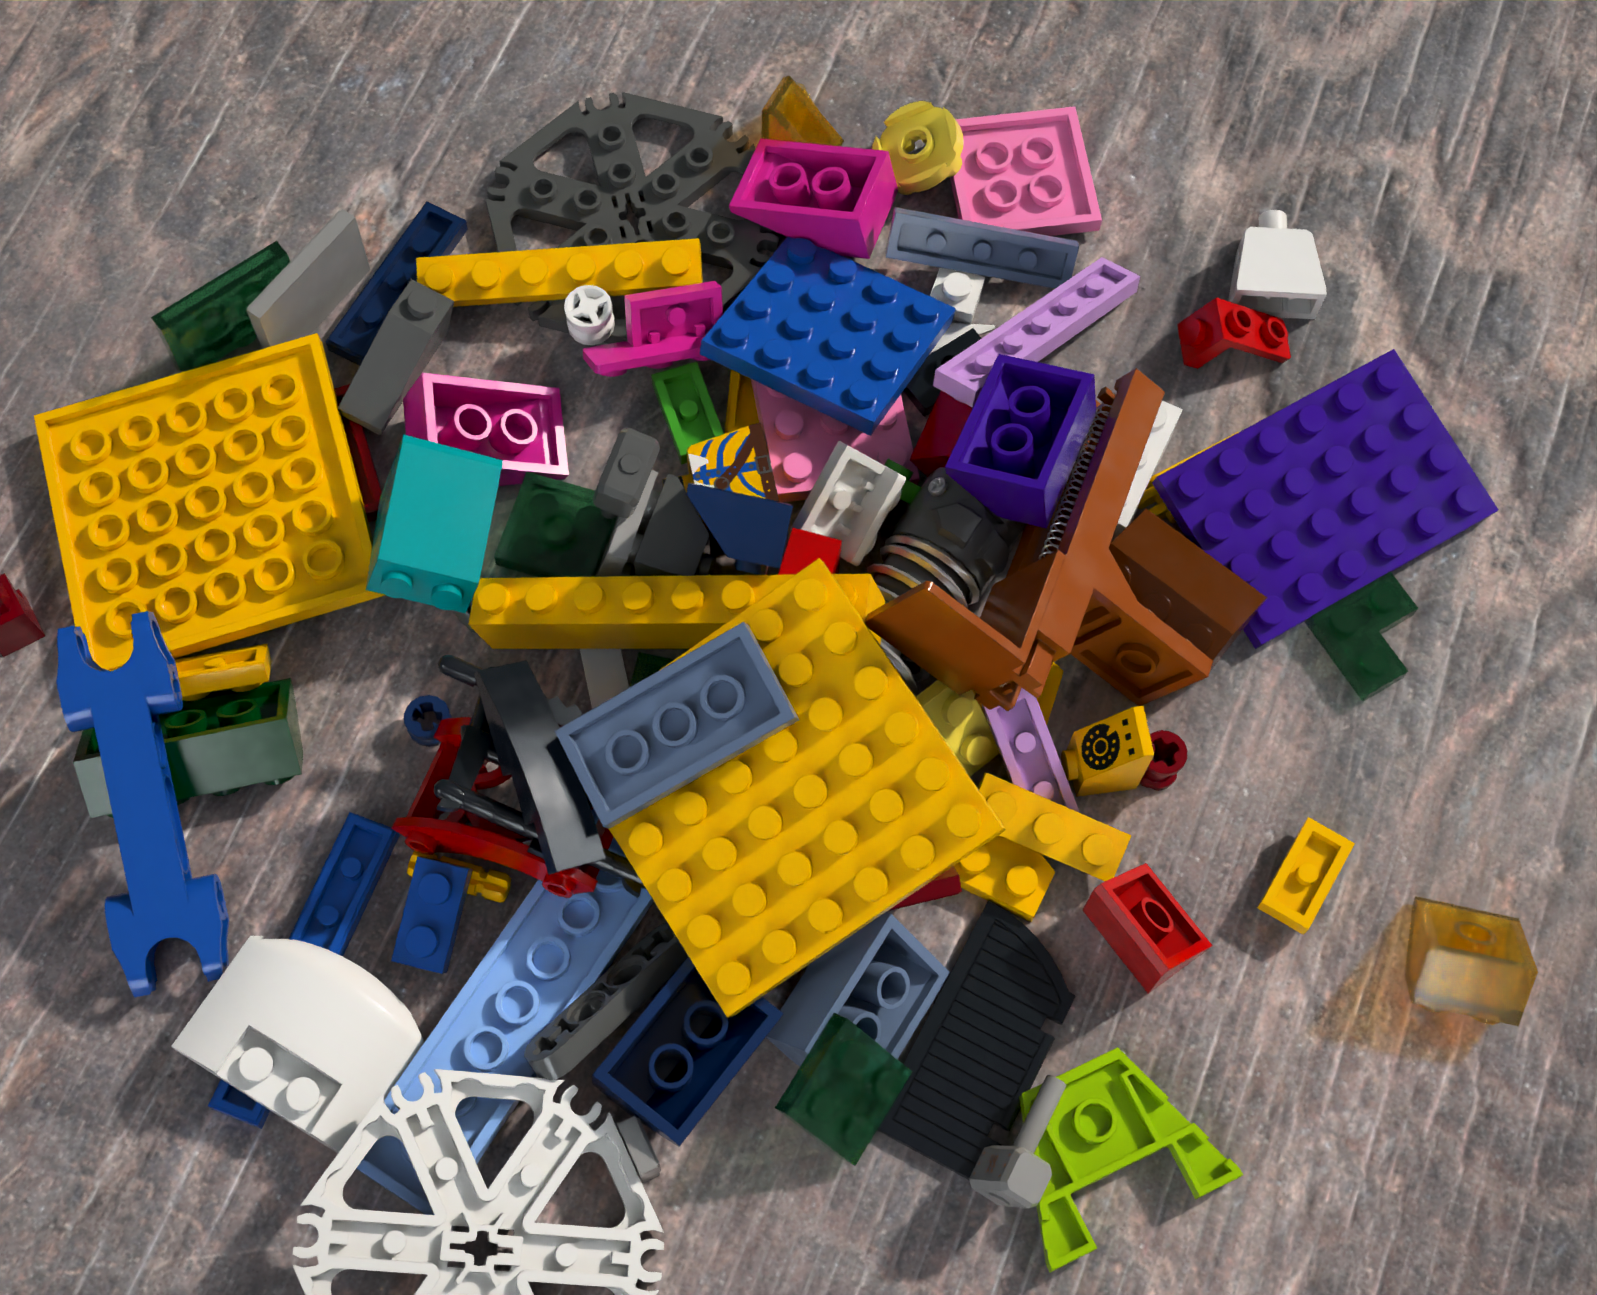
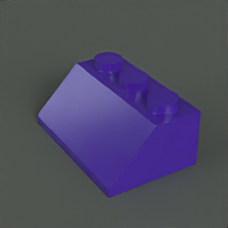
M998 354L945 466L946 474L998 517L1047 529L1096 416L1095 374Z

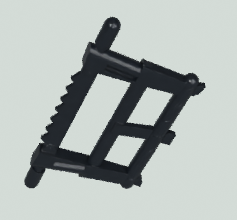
M449 654L442 656L438 662V668L443 674L471 687L477 686L474 673L482 670V668ZM479 693L470 724L460 726L461 742L449 778L441 779L434 785V794L441 800L436 809L443 812H456L459 809H463L531 839L527 852L544 859L534 823L525 825L521 811L471 790L484 759L500 766ZM558 696L552 699L546 697L560 728L583 715L576 704L566 708ZM586 794V797H587V799H588L589 805H590L591 807H593L592 804H591V802H590V800H589V798H588V796H587V794ZM603 848L606 859L588 865L622 879L624 888L638 898L641 888H646L628 859Z

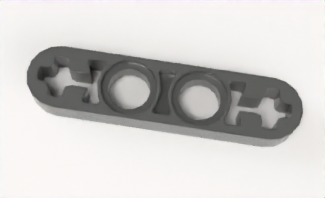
M667 922L648 933L527 1045L524 1057L538 1078H546L552 1081L570 1072L675 974L688 958V955Z

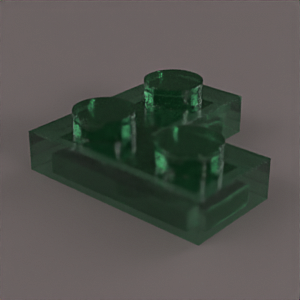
M1390 571L1312 615L1305 621V624L1360 699L1365 701L1403 679L1407 674V668L1381 634L1412 617L1418 607Z

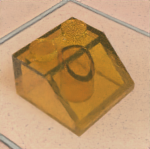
M1415 896L1412 905L1404 975L1411 1003L1418 1004L1422 1008L1435 1013L1450 1011L1469 1015L1485 1024L1494 1025L1501 1022L1519 1026L1538 974L1519 918Z

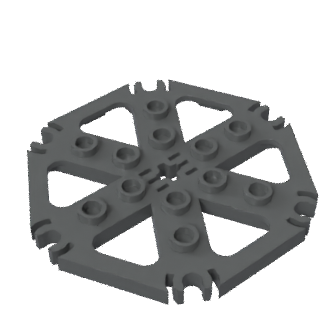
M622 92L625 108H620L617 95L610 93V107L605 110H599L594 107L593 100L589 97L585 101V116L580 110L578 100L499 161L500 167H496L494 171L496 182L507 186L502 189L488 186V198H485L498 252L517 251L511 228V220L514 216L577 231L556 248L699 238L703 263L733 270L732 275L720 285L722 287V308L724 314L769 260L770 256L762 255L759 252L762 250L775 252L778 249L780 234L748 219L736 220L688 208L731 172L737 171L743 176L755 151L754 143L749 148V138L746 135L736 142L727 141L733 135V124L730 121L723 122V116ZM650 118L689 128L694 134L692 141L648 176H645L632 129L633 124L639 119ZM568 133H582L587 138L599 185L540 171L534 166V161ZM643 195L644 202L640 201L639 196ZM613 201L616 203V208L613 206ZM629 203L632 213H635V216L639 219L638 235H635L633 226L626 220V215L628 214L627 204ZM565 299L536 301L528 307L529 318L532 321L538 320L539 326L570 334L564 311ZM518 302V303H514V304H515L516 306H518V305L522 304L523 302ZM584 317L585 321L591 322L589 318ZM626 317L614 319V331L604 343L611 344L627 341Z

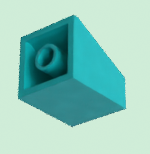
M403 434L379 500L366 590L385 594L391 598H402L432 605L442 610H453L466 614L480 580L503 460Z

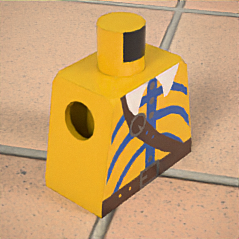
M755 423L722 434L687 448L689 474L677 476L686 493L688 484L693 483L779 501L761 423ZM666 478L662 479V485H664ZM699 515V517H700V519L702 520V522H703L705 528H706V529H709V528L707 527V525L705 524V522L703 521V519L701 518V516Z

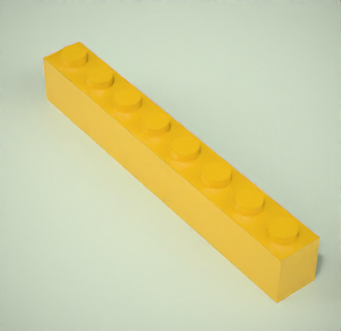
M796 574L480 578L474 593L468 625L492 649H690ZM832 574L864 622L868 613L885 604V599L871 574ZM871 631L876 640L878 641V643L880 644L881 637L873 631Z

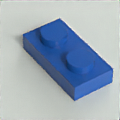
M417 856L391 959L392 962L440 974L447 973L473 871L472 868Z

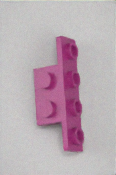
M716 281L624 295L627 341L583 349V359L596 374L607 377L620 376L625 374L627 369L644 366L653 369L666 368L671 366L673 361L690 358L698 361L711 360L699 354L701 340L723 315L722 287Z

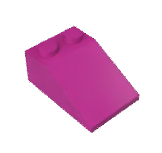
M760 139L729 204V208L732 213L786 237L808 239L815 246L833 251L841 256L870 259L898 193V187L888 151Z
M421 373L403 398L406 435L503 460L498 486L566 479L569 475L559 388Z

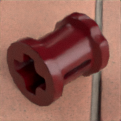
M1163 730L1150 734L1154 759L1158 762L1155 763L1151 760L1140 781L1143 787L1152 788L1156 791L1167 789L1175 782L1177 773L1183 768L1187 760L1188 752L1185 742L1177 734Z

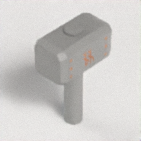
M1051 1075L1046 1076L1013 1146L991 1145L983 1149L969 1178L973 1190L1001 1206L1029 1209L1038 1205L1050 1181L1052 1171L1050 1164L1036 1156L1034 1152L1067 1086L1063 1081Z

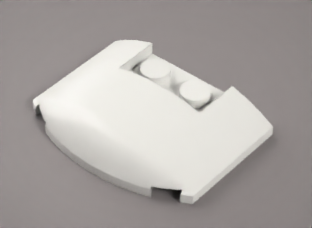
M250 936L171 1047L331 1150L339 1153L382 1093L385 1100L391 1091V1087H394L424 1044V1040L407 1007L389 988L359 965L332 951L294 939H264V936Z

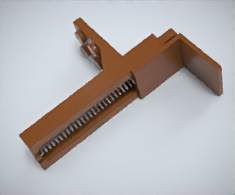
M1137 368L1116 380L1114 389L1117 393H1112L1107 387L1102 388L1097 398L1102 403L1100 404L1096 400V416L1047 529L1030 524L1026 525L1006 578L993 584L980 618L931 581H925L868 613L865 619L867 627L958 695L974 690L976 692L974 699L989 710L997 706H1001L1006 711L1013 709L1021 688L1025 689L1035 698L1040 697L1053 662L1069 654L1138 706L1147 704L1207 678L1213 660L1137 601L1109 550L1112 537L1165 391Z

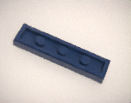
M426 201L325 341L328 350L360 366L388 312L411 279L417 282L416 258L450 255L468 230L466 220Z

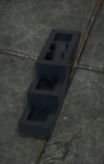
M527 660L476 671L474 675L502 775H512L525 825L532 823L535 825L548 875L606 859L584 788L555 733L559 729L558 723Z

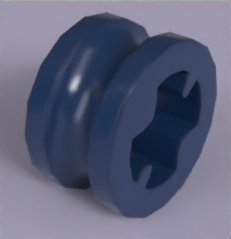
M431 695L419 696L412 700L404 713V723L410 737L417 744L426 747L441 744L440 741L433 738L439 725L433 722L434 729L423 731L420 722L416 721L418 717L424 720L423 713L433 711L437 720L441 721L452 718L446 703L440 698Z

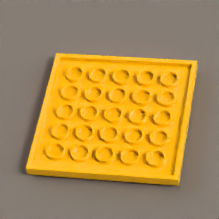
M318 333L34 415L75 627H81L82 632L86 636L90 654L101 668L113 671L122 667L130 659L133 652L131 622L132 614L154 612L164 641L175 659L385 596V594L366 590L373 538L344 425L338 411L339 406L326 355Z
M820 558L666 665H670L726 631L745 622L753 632L794 708L799 721L609 829L726 1017L735 1016L1006 830Z

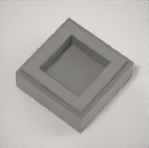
M633 1116L618 1123L620 1135L642 1184L660 1176V1163L640 1119Z

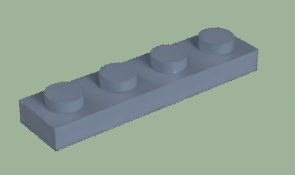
M895 207L885 255L886 258L1055 289L1072 278L1079 244L1074 240Z

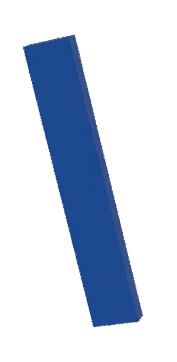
M349 812L289 939L307 942L343 956L400 834L389 826ZM222 1079L208 1105L212 1110L260 1129L263 1128L270 1113L269 1109Z

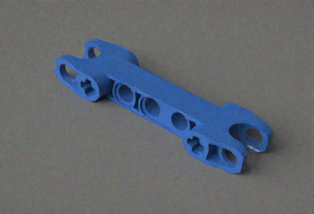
M150 611L132 614L133 652L130 659L122 667L113 671L101 668L93 660L86 636L80 626L60 628L57 633L58 672L56 684L65 722L71 732L95 728L129 891L106 897L104 905L105 917L112 951L121 964L134 997L149 995L156 990L155 951L158 944L166 938H180L188 941L196 949L203 973L206 975L208 982L220 979L229 966L227 949L229 917L220 879L217 874L192 878L159 719L161 714L182 710V692L175 659L164 641L154 612Z

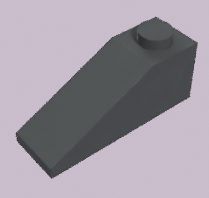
M412 279L409 281L388 312L338 407L341 416L381 436L402 404L404 396L421 375L446 337L454 305L453 300Z

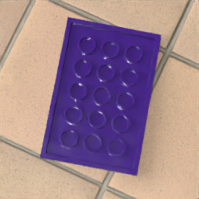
M1395 349L1164 472L1152 482L1185 537L1267 597V600L1243 629L1255 649L1485 520L1499 510Z

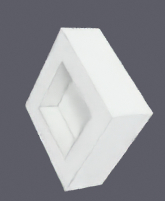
M939 268L930 296L956 308L953 320L971 324L984 287L985 277L973 273Z

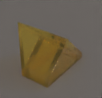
M790 76L783 77L762 109L761 139L841 146L844 142L843 138L821 114L804 85L794 81Z

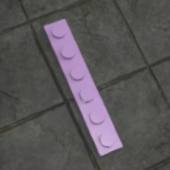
M1101 257L935 370L933 386L949 394L955 400L973 408L998 354L1035 362L1040 361L1136 293L1140 276Z

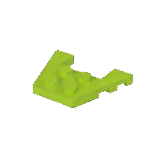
M1118 1047L1056 1077L1067 1086L1034 1152L1036 1156L1050 1164L1052 1171L1050 1181L1037 1205L1046 1266L1051 1273L1097 1249L1071 1194L1164 1148L1170 1150L1195 1200L1243 1176L1240 1168L1230 1158L1226 1159L1207 1140L1209 1137L1195 1123L1191 1124L1168 1101L1169 1097ZM1042 1084L1022 1093L1019 1097L1023 1123Z

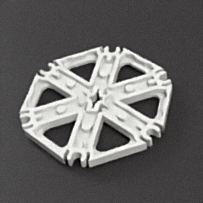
M434 1069L435 1074L440 1080L441 1093H434L432 1079L425 1072L418 1075L419 1082L423 1087V1095L417 1101L412 1102L404 1099L398 1085L391 1087V1098L399 1111L396 1114L391 1113L384 1102L382 1093L300 1205H313L323 1208L325 1212L322 1218L310 1213L297 1216L298 1224L313 1225L317 1228L319 1235L317 1242L311 1247H293V1255L299 1258L309 1259L317 1256L318 1259L316 1266L300 1267L293 1265L305 1295H332L331 1283L333 1278L339 1272L346 1269L426 1274L427 1276L414 1295H534L528 1282L606 1287L614 1295H656L659 1290L645 1291L638 1289L635 1285L637 1280L654 1283L660 1281L662 1273L648 1272L641 1266L640 1259L642 1254L648 1249L664 1250V1242L650 1238L641 1240L639 1233L650 1230L664 1233L613 1118L610 1112H608L603 1123L593 1131L589 1124L598 1118L602 1105L595 1102L586 1115L575 1114L570 1107V1102L579 1089L575 1085H572L563 1092L559 1103L553 1102V1096L557 1087L565 1080L556 1079L550 1081L546 1078ZM468 1097L523 1101L533 1111V1124L487 1189L455 1116L456 1107L463 1099ZM393 1136L403 1143L434 1215L353 1209L343 1199V1188L374 1143L382 1137ZM586 1152L600 1155L624 1204L625 1214L622 1221L613 1228L534 1223L579 1156ZM451 1227H468V1232L451 1231ZM498 1229L514 1230L513 1236L497 1235ZM484 1231L488 1232V1242L497 1244V1247L512 1248L511 1253H496V1255L487 1256L484 1265L477 1266L474 1265V1255L465 1253V1250L450 1249V1243L465 1244L466 1242L475 1241L477 1232ZM448 1261L464 1262V1268L447 1267ZM494 1264L510 1265V1270H494Z

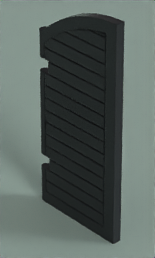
M988 900L871 1126L873 1129L968 1180L983 1149L991 1145L1002 1146L987 1136L993 1124L1000 1126L1006 1131H1010L1021 1109L1019 1097L1022 1093L1031 1089L1055 1040L1052 1035L1040 1030L1045 1019L1048 1018L1062 1025L1076 997L1069 992L1059 968L1040 940L1020 920L992 901Z

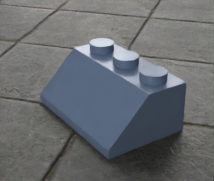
M885 912L808 966L780 1011L783 1013V1016L766 1038L796 1065L859 1105L868 1108L950 975V972L891 913Z

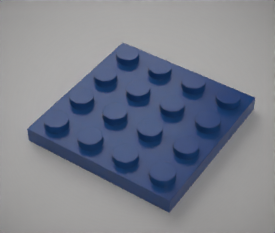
M787 237L701 340L699 354L871 436L952 324L956 308L854 262L849 258L815 246L808 239Z

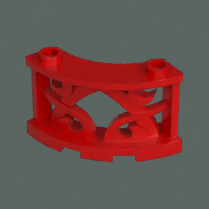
M472 717L441 720L433 737L441 742L440 747L407 816L396 818L392 826L393 830L406 837L405 844L411 849L426 855H433L437 852L458 853L513 868L542 881V886L547 891L560 897L570 898L573 894L594 892L598 883L596 877L599 869L587 864L548 875L544 859L527 852L529 846L523 844V842L531 841V839L497 826L463 809L450 812L444 820L439 819L440 815L445 812L436 809L441 800L434 794V785L441 779L449 778L461 742L460 726L469 725ZM484 759L471 790L477 792L480 789L498 786L509 780L512 775L503 776L500 766L488 772L486 764L489 761ZM468 819L472 826L465 825ZM598 819L596 827L602 847L608 850L613 840V835L608 828L602 826Z

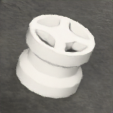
M593 285L580 286L569 293L565 299L564 311L570 335L575 341L583 345L593 346L603 343L611 336L615 325L610 296L605 290ZM584 317L589 318L591 322L585 321Z

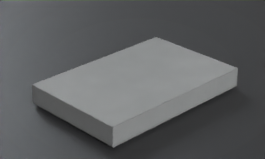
M344 209L334 215L247 307V313L262 349L310 335L371 270L356 217Z

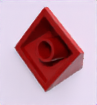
M1147 863L1100 883L1093 890L1083 908L1086 916L1148 994L1213 946Z

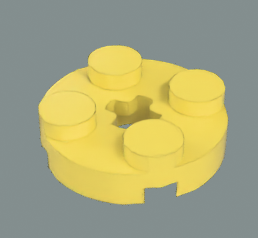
M913 102L894 111L884 122L887 128L882 133L880 140L876 136L872 145L873 150L889 152L898 192L903 195L928 190L946 178L956 175L962 166V158L960 156L963 150L964 138L961 127L950 111L944 107L943 109L934 107L931 102ZM921 139L926 144L919 153H908L915 149L914 142Z

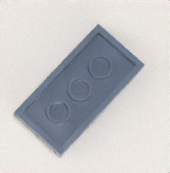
M742 622L562 726L555 733L602 826L610 829L799 721V718L749 625Z

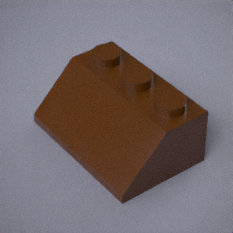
M1147 508L1110 543L1109 550L1137 601L1213 660L1211 670L1267 600L1266 596Z

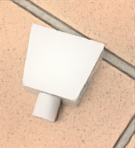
M1265 211L1258 218L1259 227H1249L1244 231L1235 257L1228 301L1275 317L1315 319L1327 292L1313 234L1305 229H1287V215L1283 211Z

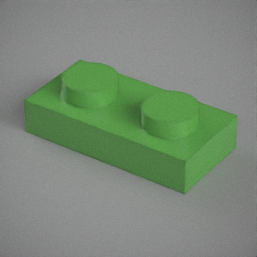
M697 361L651 374L652 386L681 465L687 463L688 447L724 434Z

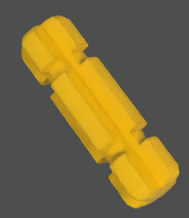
M414 851L408 863L407 874L411 877L413 876L417 856L472 868L473 871L467 894L477 896L479 892L482 893V897L499 903L506 900L511 887V878L506 873L492 869L487 873L481 866L445 856L437 859L435 854L426 855Z

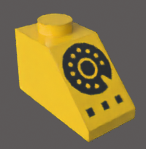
M1144 706L1129 708L1073 732L1067 750L1062 751L1061 761L1067 780H1073L1076 797L1137 788L1154 757Z

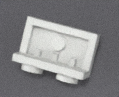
M838 441L790 530L794 527L842 540L841 558L858 566L864 556L874 547L877 532L888 512L899 502L901 489L906 481V477L847 444Z

